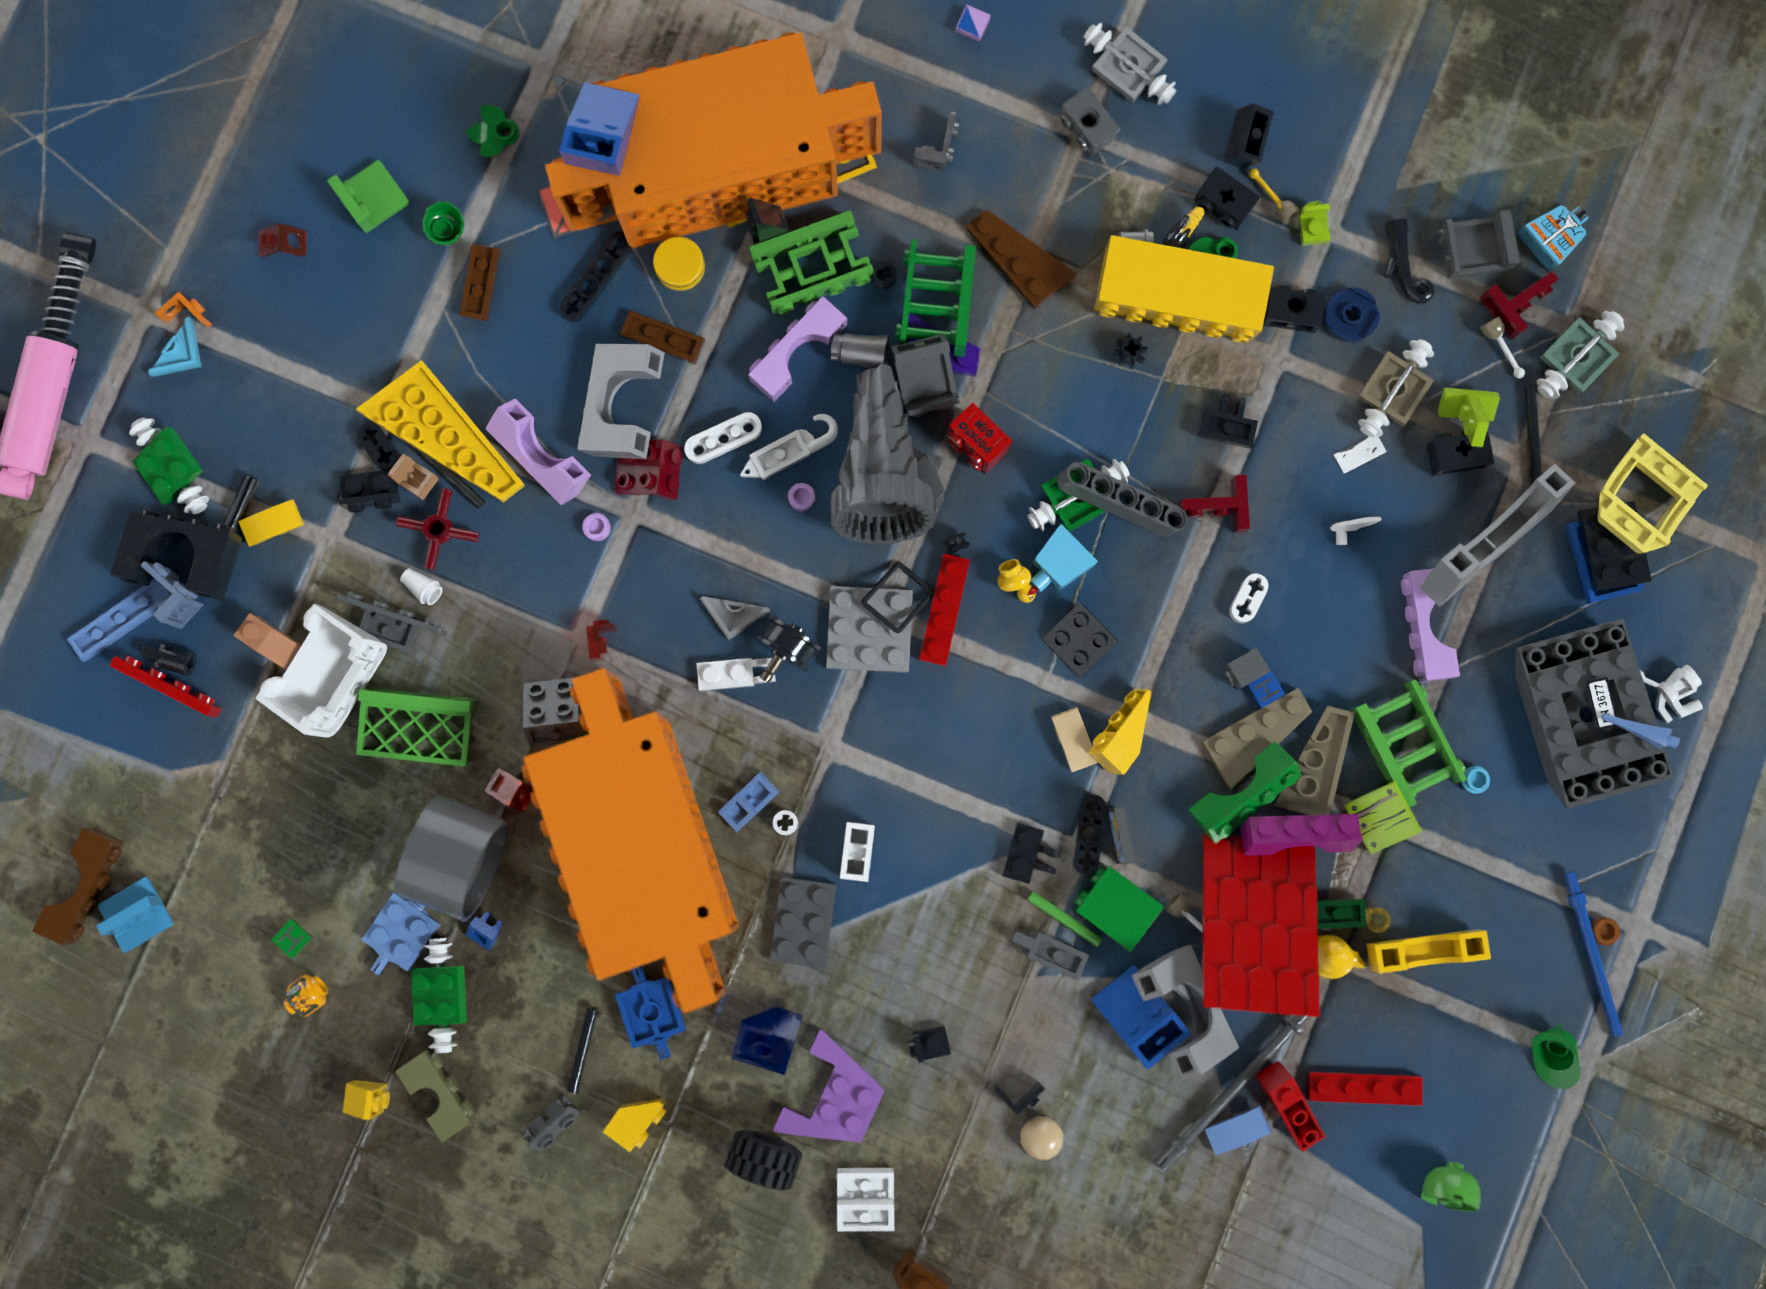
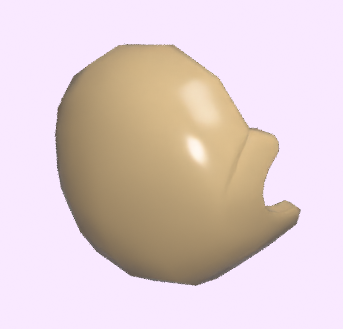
M1036 1116L1027 1120L1021 1129L1020 1142L1023 1149L1032 1158L1049 1160L1057 1156L1062 1149L1064 1134L1059 1124L1050 1117Z

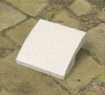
M837 1168V1231H894V1168Z

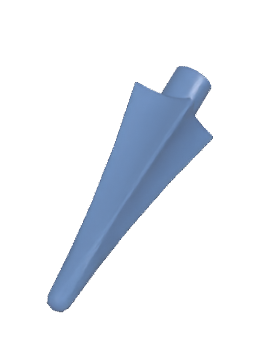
M1608 714L1601 715L1603 720L1629 731L1660 750L1663 746L1676 749L1679 745L1680 738L1670 735L1672 729L1633 722Z

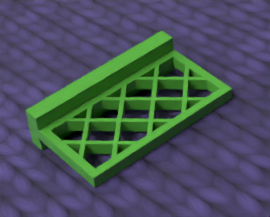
M369 687L359 690L358 701H361L356 755L468 766L472 715L475 710L476 699ZM368 706L378 707L385 717L374 725L367 717ZM385 708L393 710L389 713ZM398 710H405L412 718L403 728L392 717ZM413 711H417V712H421V713L416 716ZM426 713H433L440 722L430 731L419 720ZM440 714L449 715V716H447L445 719H443V717H442ZM453 716L465 717L464 729L458 734L447 723ZM387 719L398 731L388 740L377 729ZM414 722L425 734L415 743L404 732ZM366 724L370 728L368 731H366ZM442 725L453 737L443 746L432 735ZM373 731L382 742V745L376 750L364 749L365 737ZM462 734H463V742H462V740L459 738V736H461ZM398 735H401L410 746L403 753L396 752L389 744ZM427 737L437 748V751L430 756L423 755L417 748V745ZM454 740L462 748L461 759L451 758L444 750ZM386 747L388 751H380V750H381L382 748ZM411 750H413L416 754H408V753H409ZM438 753H441L443 757H435V756H436Z

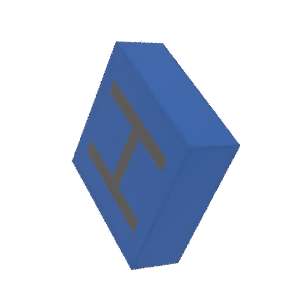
M1272 671L1246 685L1260 709L1285 695Z

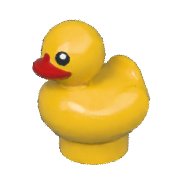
M1017 559L1003 562L998 568L1000 574L997 581L1000 589L1009 592L1018 590L1017 596L1020 601L1024 603L1033 601L1038 589L1029 584L1031 581L1030 571L1021 566Z

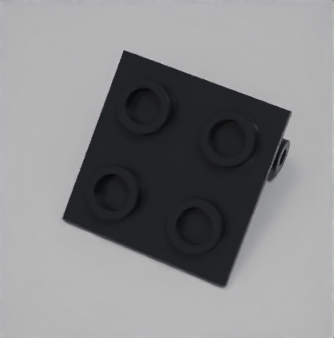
M1081 601L1042 638L1079 678L1119 642Z

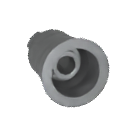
M835 333L831 345V360L870 369L877 368L880 364L887 365L890 336L848 333L843 335Z

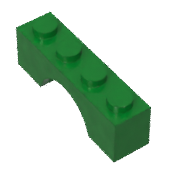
M1276 741L1254 757L1256 774L1252 783L1244 791L1231 796H1220L1210 792L1189 809L1195 823L1215 844L1221 839L1228 837L1233 829L1242 822H1245L1249 817H1253L1257 810L1265 804L1271 803L1281 791L1294 785L1298 778L1302 776L1297 762Z

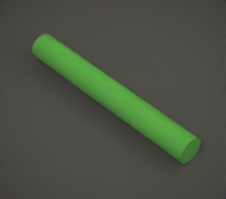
M1034 891L1028 897L1027 901L1094 946L1098 947L1103 939L1101 936Z

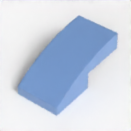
M760 772L718 813L738 832L780 791Z
M1261 1106L1236 1113L1231 1118L1208 1125L1205 1128L1215 1155L1236 1149L1271 1133Z

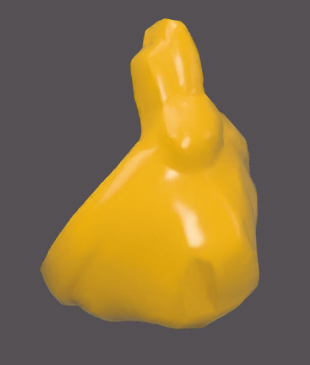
M1334 935L1318 936V972L1320 977L1338 979L1348 974L1353 967L1357 969L1366 968L1359 953L1353 951L1341 938Z

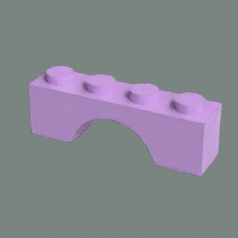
M822 297L818 302L816 300L812 301L805 309V316L800 321L794 320L787 328L785 337L782 340L776 339L768 348L769 353L763 360L757 359L749 369L750 381L773 402L792 384L791 375L788 371V361L792 352L801 344L809 341H820L830 344L834 334H839L847 326V317L825 297Z
M516 399L499 406L485 428L560 505L578 496L591 476L573 456L566 459H558L549 455L541 447L534 432V417Z
M1434 568L1410 571L1404 574L1401 580V591L1403 595H1406L1408 605L1405 607V617L1407 622H1410L1412 631L1409 634V644L1411 649H1414L1416 658L1413 662V670L1415 676L1419 678V683L1452 679L1460 676L1456 649L1439 642L1431 631L1429 619L1435 602L1420 588Z

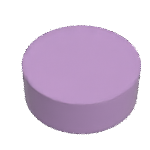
M798 483L789 490L788 500L793 509L807 511L815 503V492L810 485Z
M592 513L584 519L582 529L590 540L602 541L610 534L611 525L604 515Z

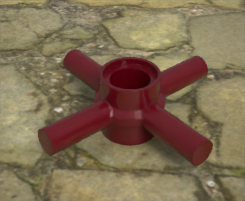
M442 488L436 515L429 516L425 521L398 516L396 521L397 527L421 531L425 538L430 541L424 569L435 570L440 544L448 542L451 538L478 543L480 538V532L453 527L452 522L447 518L453 492L450 489ZM438 523H443V532L438 536H434L432 533L433 527Z

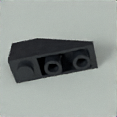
M754 198L747 199L748 210L744 212L753 244L761 243L790 232L781 206Z

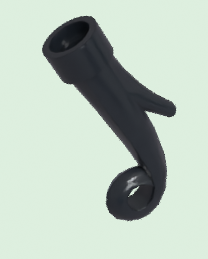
M1407 218L1386 222L1385 226L1387 236L1389 237L1390 250L1385 277L1389 278L1395 268L1401 289L1406 297L1418 304L1429 302L1435 293L1433 284L1426 279H1419L1412 283L1407 233L1409 232ZM1423 286L1426 289V294L1421 295L1415 290L1417 287Z

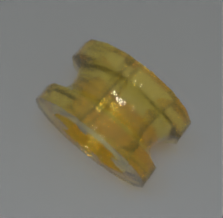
M1371 907L1366 910L1367 927L1365 928L1376 933L1384 932L1389 928L1391 917L1385 909ZM1373 913L1375 915H1382L1383 919L1380 920L1382 921L1381 926L1370 923V920H1373L1371 918Z

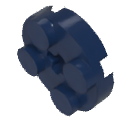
M1357 287L1336 292L1325 306L1324 327L1338 340L1351 343L1360 342L1367 338L1378 326L1380 311L1378 312L1375 298L1368 291ZM1351 309H1354L1358 320H1348L1345 311L1350 312Z

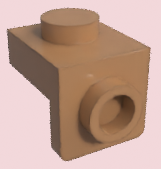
M406 454L401 455L388 473V476L401 487L422 500L425 499L439 480L435 474L417 464Z

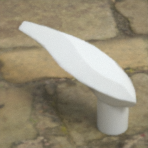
M1365 517L1335 523L1330 529L1336 531V545H1347V531H1356L1361 527L1375 524L1382 519L1381 517Z

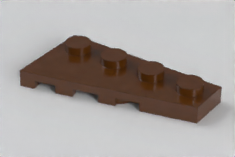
M989 210L984 211L966 226V230L1034 310L1077 275V273Z

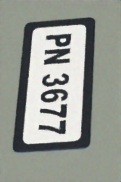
M1608 677L1587 681L1586 686L1597 729L1602 730L1617 726L1601 718L1602 714L1618 717Z

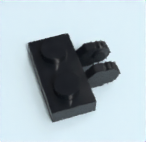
M1223 393L1219 412L1204 409L1198 437L1251 449L1258 421L1243 417L1246 398L1242 397L1237 401L1235 415L1226 414L1230 403V395Z
M1017 823L1002 876L1030 884L1034 869L1055 875L1056 868L1053 866L1035 862L1038 852L1052 858H1060L1061 852L1040 846L1044 830Z

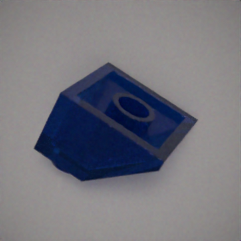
M775 1007L743 1019L739 1027L731 1059L785 1075L803 1015Z

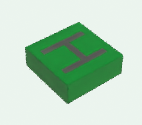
M290 919L271 940L286 955L293 959L313 937L297 921Z

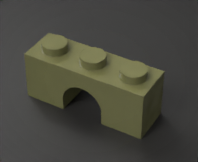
M428 1049L395 1072L410 1095L422 1088L433 1089L438 1094L440 1099L439 1108L426 1120L441 1143H443L476 1120L473 1115L475 1109L469 1100H463L458 1090L460 1087L455 1078L451 1075L448 1076L442 1068L444 1062L440 1055Z

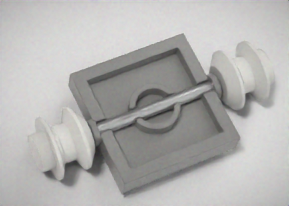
M1099 23L1097 26L1092 24L1084 35L1086 39L1084 45H1094V53L1104 50L1102 56L1092 66V71L1132 103L1148 86V97L1156 95L1159 97L1158 105L1163 101L1167 104L1176 93V90L1173 88L1176 82L1171 84L1165 82L1166 74L1157 78L1155 76L1166 65L1168 59L1128 27L1112 43L1110 41L1111 30L1104 33L1101 30L1102 23Z

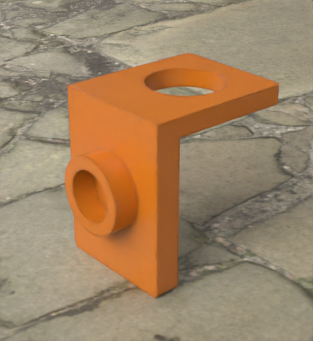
M179 291L155 312L158 318L168 323L186 307L206 327L209 328L212 325L202 314L205 311L203 306L194 298L189 300ZM176 305L171 312L166 314L170 307Z

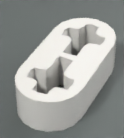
M1251 574L1242 582L1229 609L1230 616L1235 622L1240 624L1246 623L1256 615L1269 587L1268 581L1263 575ZM1257 580L1259 581L1258 586L1262 589L1261 591L1257 590L1251 597L1249 593L1252 587L1248 583ZM1247 600L1249 603L1246 610L1249 612V615L1245 614L1240 617L1238 616L1239 610L1236 607L1242 606Z

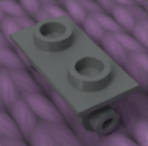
M566 1095L562 1098L558 1097L545 1110V1113L550 1118L548 1121L542 1115H539L525 1128L526 1132L523 1134V1137L529 1142L527 1146L537 1151L547 1149L554 1143L555 1137L559 1133L570 1128L576 1122V1117L582 1113L581 1110L570 1106L572 1101Z

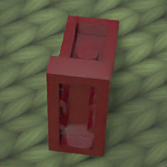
M1551 271L1510 301L1497 284L1488 289L1479 298L1494 318L1501 317L1505 326L1504 332L1510 340H1513L1529 328L1520 316L1521 313L1532 306L1529 301L1536 296L1539 300L1543 299L1553 291L1551 286L1559 279Z
M1235 475L1231 479L1232 497L1182 499L1178 503V507L1184 510L1187 518L1203 517V513H1213L1214 517L1230 516V512H1233L1234 534L1246 533L1250 529L1247 475Z

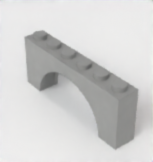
M1554 464L1538 477L1524 494L1481 534L1465 546L1460 543L1442 558L1420 588L1439 607L1442 606L1551 513L1574 486L1575 482Z

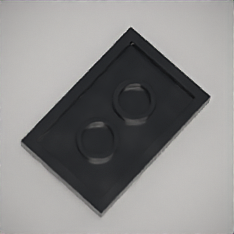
M1635 501L1624 502L1637 513ZM1599 507L1577 511L1594 592L1652 581L1646 553H1636L1599 523Z

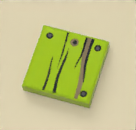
M1396 781L1344 804L1348 814H1358L1362 839L1370 855L1417 835L1422 831Z

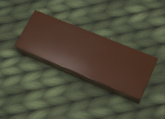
M631 310L628 311L619 334L622 338L638 344H649L665 352L664 354L696 365L705 343V338Z

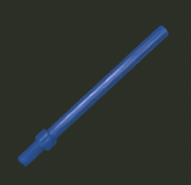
M1575 871L1564 873L1570 893L1567 896L1569 904L1575 910L1611 1036H1622L1623 1032L1585 904H1587L1585 893L1581 892Z

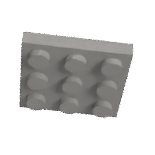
M831 586L826 669L909 673L911 622L902 632L895 633L862 606L861 600L872 588ZM878 589L867 603L898 628L912 612L913 590Z

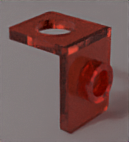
M280 223L260 230L258 256L266 257L278 252L300 257L306 256V231ZM290 233L295 234L299 239L297 249L292 248L288 243L287 238Z

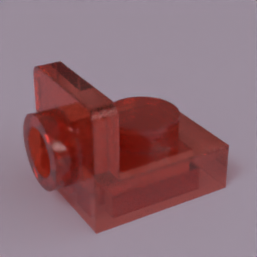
M610 620L593 621V626H586L589 659L592 662L604 661L603 654L608 653L606 637H601V634L617 632V626L614 623L610 624Z
M499 767L485 789V792L495 799L521 812L532 799L531 793L535 792L532 785L523 782Z

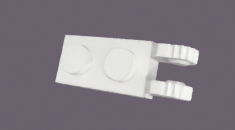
M746 658L697 663L699 691L751 687L754 684L766 683L760 679V676L754 677L753 667H767L772 658L754 660ZM773 675L770 683L776 681L775 675Z

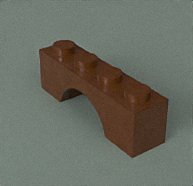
M82 828L70 852L80 869L78 889L64 903L45 905L32 932L61 945L74 944L84 933L85 927L83 924L87 916L91 915L96 908V898L99 891L109 881L110 875L108 873L112 865L119 860L122 854V849L120 848L124 841L95 828Z

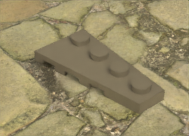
M1296 688L1269 705L1202 741L1227 788L1231 790L1256 766L1255 756L1274 741L1279 744L1312 713V710L1299 688Z
M1330 706L1326 707L1297 761L1302 776L1298 778L1294 785L1281 791L1273 807L1304 815H1330L1355 712Z

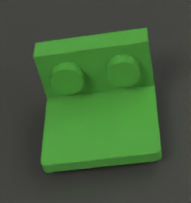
M379 160L348 181L342 182L336 174L327 180L366 234L409 205V200Z

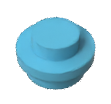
M1471 766L1466 769L1464 775L1467 780L1462 782L1464 789L1473 794L1484 792L1490 784L1488 772L1479 766Z

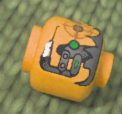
M305 974L286 987L284 991L286 997L283 1001L284 1006L291 1014L297 1013L300 1016L307 1017L326 1003L328 989L318 976L312 977Z

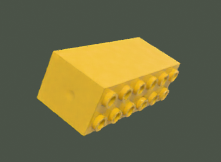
M1111 235L1105 248L1094 311H1099V315L1103 317L1114 318L1115 315L1126 316V320L1130 322L1141 323L1142 320L1152 321V325L1156 327L1168 328L1169 325L1178 326L1182 332L1195 333V330L1205 331V335L1209 337L1221 338L1222 335L1231 336L1235 342L1248 343L1249 340H1253L1262 331L1274 266Z

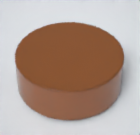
M1599 917L1592 921L1591 927L1597 944L1609 946L1618 941L1620 927L1615 920Z

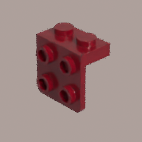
M663 439L649 440L646 459L618 458L615 493L620 496L654 495L666 500H677L680 485L682 446Z

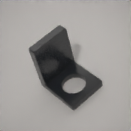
M1038 1082L1014 1104L996 1084L992 1086L995 1092L1016 1115L1024 1109L1027 1111L1032 1109L1040 1100L1037 1096L1045 1090L1044 1086Z

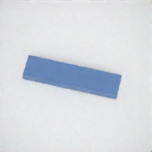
M154 578L150 581L149 587L142 586L68 637L67 641L80 660L86 662L153 616L158 610V604L165 597L171 596L172 593Z

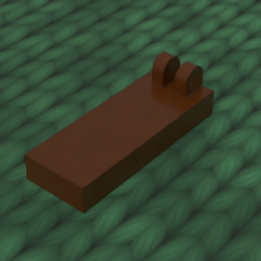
M472 243L459 316L488 322L501 249Z

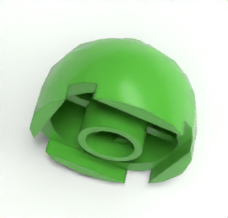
M1446 1162V1167H1436L1425 1177L1421 1199L1433 1205H1437L1438 1200L1439 1203L1447 1205L1448 1209L1476 1212V1209L1479 1210L1481 1189L1477 1179L1471 1173L1464 1171V1165Z

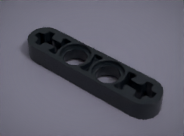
M617 231L609 236L562 300L560 311L567 321L576 323L585 317L631 254L633 249L629 246L624 232ZM624 239L626 248H618V250L615 252V255L618 259L615 260L610 254L606 252L609 250L610 253L613 254V252L616 250L614 242L616 240L618 242H621ZM603 260H608L612 263L611 269L606 273H601L597 270L598 264ZM586 282H593L596 284V289L591 294H584L582 286ZM578 293L583 300H586V303L580 300L577 304L579 311L577 313L572 312L569 315L567 306H575L578 302V298L575 295Z

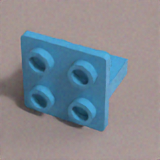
M148 877L140 879L98 904V908L105 919L104 922L97 925L102 936L113 934L124 953L131 951L174 925L171 916Z

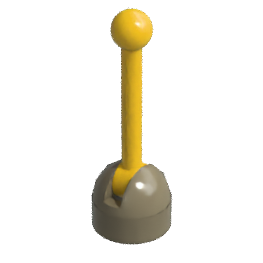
M1252 168L1249 170V177L1255 179L1277 204L1276 216L1284 225L1291 221L1299 213L1300 209L1291 201H1281L1259 176L1258 169Z

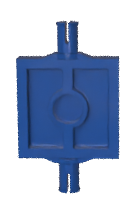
M642 965L632 968L636 984L629 990L615 994L631 1047L633 1049L645 1044H655L659 1060L669 1058L671 1055L666 1040L674 1034L687 1030L680 1008L677 1009L673 1000L672 992L674 988L672 981L667 980L666 977L659 980H646Z

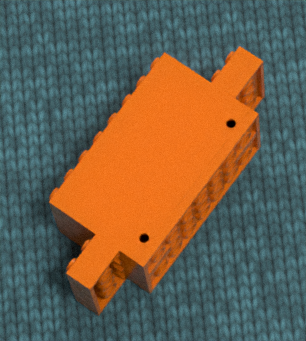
M788 32L782 34L777 39L769 41L767 39H760L749 46H733L722 53H705L700 55L698 59L690 61L678 60L670 66L662 68L650 67L643 73L635 75L623 74L615 80L607 82L600 80L591 83L640 95L621 175L617 176L567 165L562 158L554 159L550 164H546L545 167L553 197L570 232L619 220L629 246L634 249L662 242L671 237H681L747 219L744 211L748 210L747 199L750 198L781 206L782 210L837 197L836 164L846 160L852 161L864 158L870 154L881 153L882 112L873 81L868 83L858 81L848 88L840 90L838 88H831L819 95L802 32L796 34ZM611 204L615 215L599 221L598 219L604 216L602 209Z
M605 668L571 679L574 686L570 688L572 699L575 704H579L583 713L579 715L581 726L584 732L588 731L590 734L523 757L525 765H522V771L526 781L532 782L535 791L531 793V798L535 808L541 810L543 820H540V825L545 837H550L553 846L549 848L553 863L555 865L559 864L562 875L558 876L563 892L568 891L571 903H568L569 913L573 920L577 919L580 931H577L579 943L582 948H587L590 957L586 959L588 970L591 976L596 975L598 981L665 957L666 963L662 964L667 980H673L675 991L672 992V996L677 1009L682 1007L683 1013L715 1003L726 993L709 941L731 934L740 927L669 719L657 711L633 719L620 678Z

